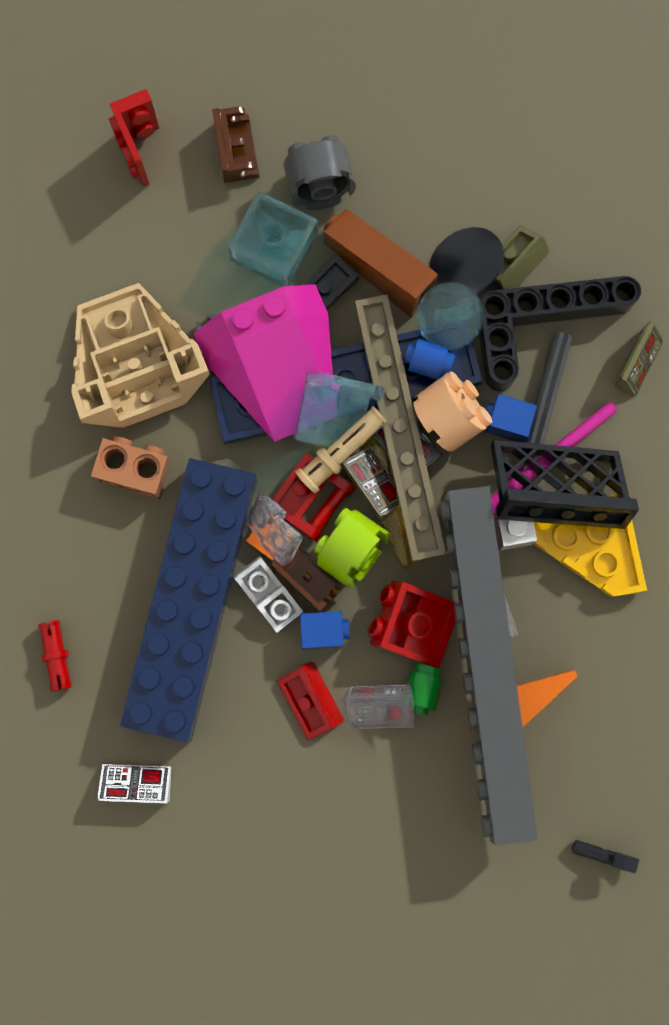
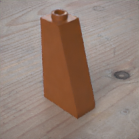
M345 209L340 216L337 214L333 215L324 226V244L383 295L388 294V299L410 318L433 295L438 274L348 209Z

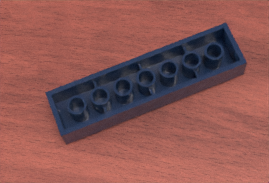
M189 458L120 723L121 727L186 743L192 742L257 484L255 473Z

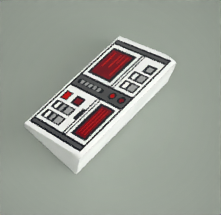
M102 764L98 801L170 802L172 767Z

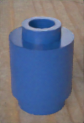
M418 339L416 345L409 344L404 363L410 364L408 371L438 380L439 377L441 378L451 371L456 354L448 352L449 348Z

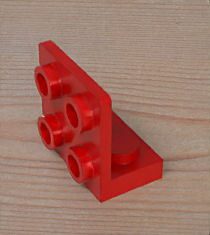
M144 89L110 103L113 116L108 118L133 179L139 177L143 187L149 185V181L132 139L146 138L154 130L159 129L152 100L147 89Z

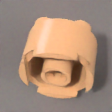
M452 371L443 375L414 397L417 399L413 402L414 409L421 424L428 433L434 430L440 436V439L436 442L449 452L458 449L492 423L489 413L475 399L479 396L475 386L469 380L460 381L458 376Z

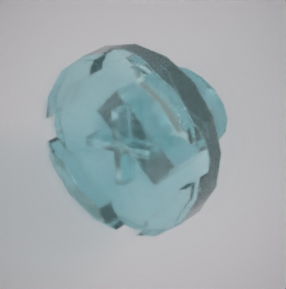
M443 282L430 288L423 295L424 297L421 299V303H419L416 311L417 325L422 336L428 342L431 341L433 344L449 348L448 350L459 349L471 343L480 333L484 321L483 306L478 295L468 286L458 282Z

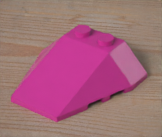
M315 284L283 286L220 312L193 333L208 369L216 375L274 443L336 418L329 318Z

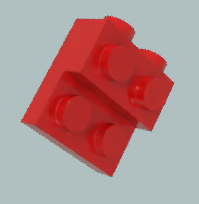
M392 580L391 584L386 585L380 594L379 602L383 607L379 618L375 617L369 625L368 635L372 637L370 645L422 664L439 668L455 623V602L406 582Z

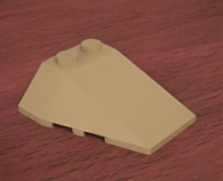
M139 283L77 306L75 332L77 349L76 357H74L73 361L75 379L74 384H72L71 393L82 423L125 428L185 405L210 375L199 345L181 330L180 325L163 311L161 305Z

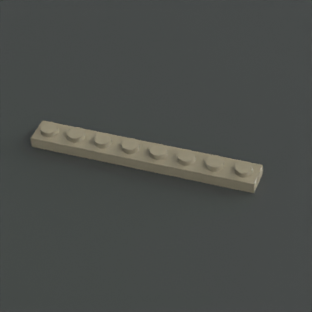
M388 294L356 300L354 306L377 409L388 421L387 424L382 426V432L411 562L445 556V545Z

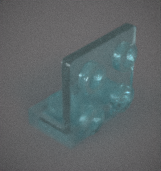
M323 372L307 373L294 439L329 448L367 413L369 401H381L384 387Z

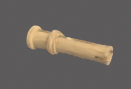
M372 406L361 419L327 450L325 448L319 449L316 452L317 456L303 469L298 468L295 473L316 494L320 491L319 486L333 473L338 474L342 468L340 464L384 424H387L388 421Z

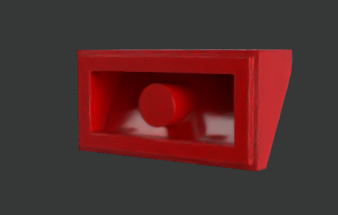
M311 661L276 680L308 741L344 722V718L314 662Z

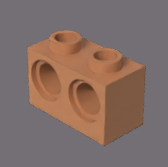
M113 436L112 440L102 438L91 477L98 483L160 500L171 464L168 456L164 455L165 450L151 445H145V449L132 446L133 442L119 436ZM113 455H124V463L121 467L117 469L109 468L108 463ZM147 463L156 464L157 471L152 477H141L140 471L143 465Z

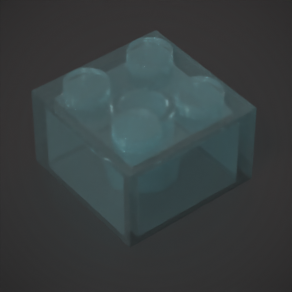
M258 191L228 246L230 261L281 286H290L318 234V219Z

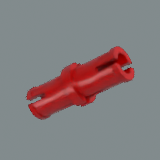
M60 620L49 621L52 635H50L49 625L46 622L38 624L44 650L41 658L42 662H46L51 692L61 690L59 676L62 689L73 687L66 661L69 653L68 650H64Z

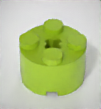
M345 508L335 521L337 527L330 537L324 535L316 545L314 552L318 554L317 565L352 589L355 587L353 579L355 578L360 582L376 563L382 553L377 547L381 540L387 544L390 533L359 511H350Z

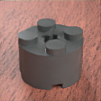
M327 136L321 141L308 144L299 142L288 148L289 155L285 158L283 166L292 202L295 206L299 207V203L306 204L307 210L325 209L341 203V196L349 192V196L354 193L356 183L348 152L337 136Z

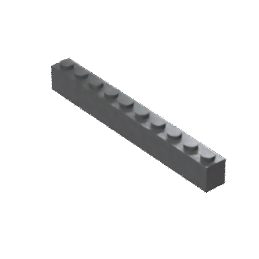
M490 486L450 490L446 493L445 500L440 501L442 520L448 521L450 534L445 535V547L447 555H453L454 569H449L451 589H457L459 603H454V615L456 624H462L464 638H458L460 657L467 660L468 673H463L465 694H471L473 708L467 709L469 727L470 729H476L477 743L472 744L474 764L481 766L482 779H477V791L479 800H485L487 815L481 816L484 837H490V842L494 845L538 840Z

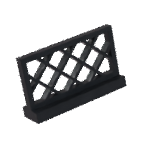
M493 440L490 445L499 495V503L496 506L497 519L626 529L639 511L637 499L629 497L619 451ZM502 452L512 453L520 461L513 466L503 458ZM534 455L544 456L552 464L545 469L532 457ZM574 458L583 467L577 472L564 459ZM595 462H610L612 472L608 474ZM524 464L539 475L533 482L519 471ZM557 467L571 479L564 484L550 472ZM587 470L602 481L597 487L582 476ZM512 477L525 489L508 488L507 480ZM544 479L557 492L543 491L537 485ZM576 482L589 495L576 494L569 487ZM607 485L617 493L618 497H608L601 489Z

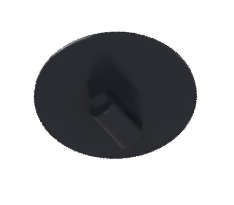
M470 227L454 232L439 244L431 258L429 268L438 274L435 288L442 294L453 298H465L478 294L486 289L500 273L504 261V249L499 238L487 229Z

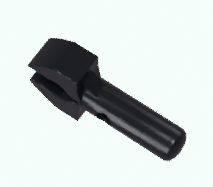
M575 840L572 844V852L574 854L636 874L639 863L638 858L620 852L605 850L579 840Z

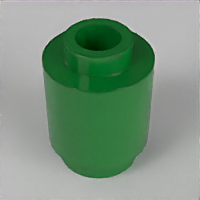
M416 663L414 671L410 670L406 687H410L411 712L427 716L429 709L436 711L443 679L440 678L442 669ZM407 688L405 689L403 702H407Z

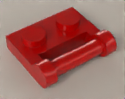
M306 452L267 507L301 531L305 536L317 542L322 536L320 531L346 496L350 497L355 487L340 475L333 473L319 486L320 491L316 494L313 493L295 473L298 468L303 469L314 459L313 456ZM327 482H329L335 489L309 524L302 517Z

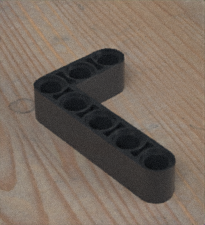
M620 276L487 292L480 301L476 315L484 376L487 385L495 391H505L512 386L519 373L513 326L627 313L641 295L639 282L630 276ZM616 291H625L629 296V300H621L617 296ZM583 294L594 295L597 299V304L587 303L584 300ZM553 297L561 298L565 303V307H555L550 299ZM522 300L529 302L533 307V311L521 310L518 302ZM494 304L499 307L501 313L499 315H491L486 311L485 306ZM494 335L500 336L505 341V346L495 347L490 343L489 338ZM497 367L505 368L509 372L510 378L506 380L497 378L494 374V369Z

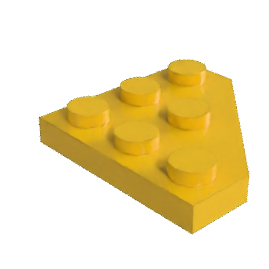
M617 493L607 495L608 497H618ZM632 521L626 529L534 522L537 541L533 545L611 598L647 591Z

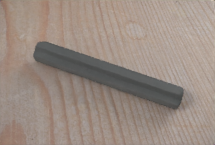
M556 332L553 336L535 405H537L536 412L525 443L544 444L572 341V336L567 333ZM534 455L532 458H538L540 455Z

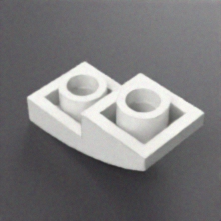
M260 556L233 576L276 632H279L303 613V610Z

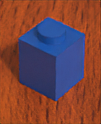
M498 394L494 403L488 402L486 406V411L492 418V423L487 426L486 433L516 442H525L530 433L537 405Z
M342 611L300 614L302 649L343 647V640L350 639L349 619H342Z

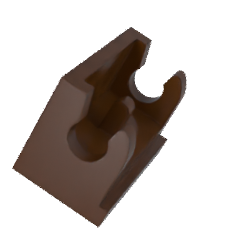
M245 108L212 109L224 183L259 178L249 114L245 113Z
M291 543L286 548L287 550L271 563V567L320 613L338 596L343 588L296 543Z

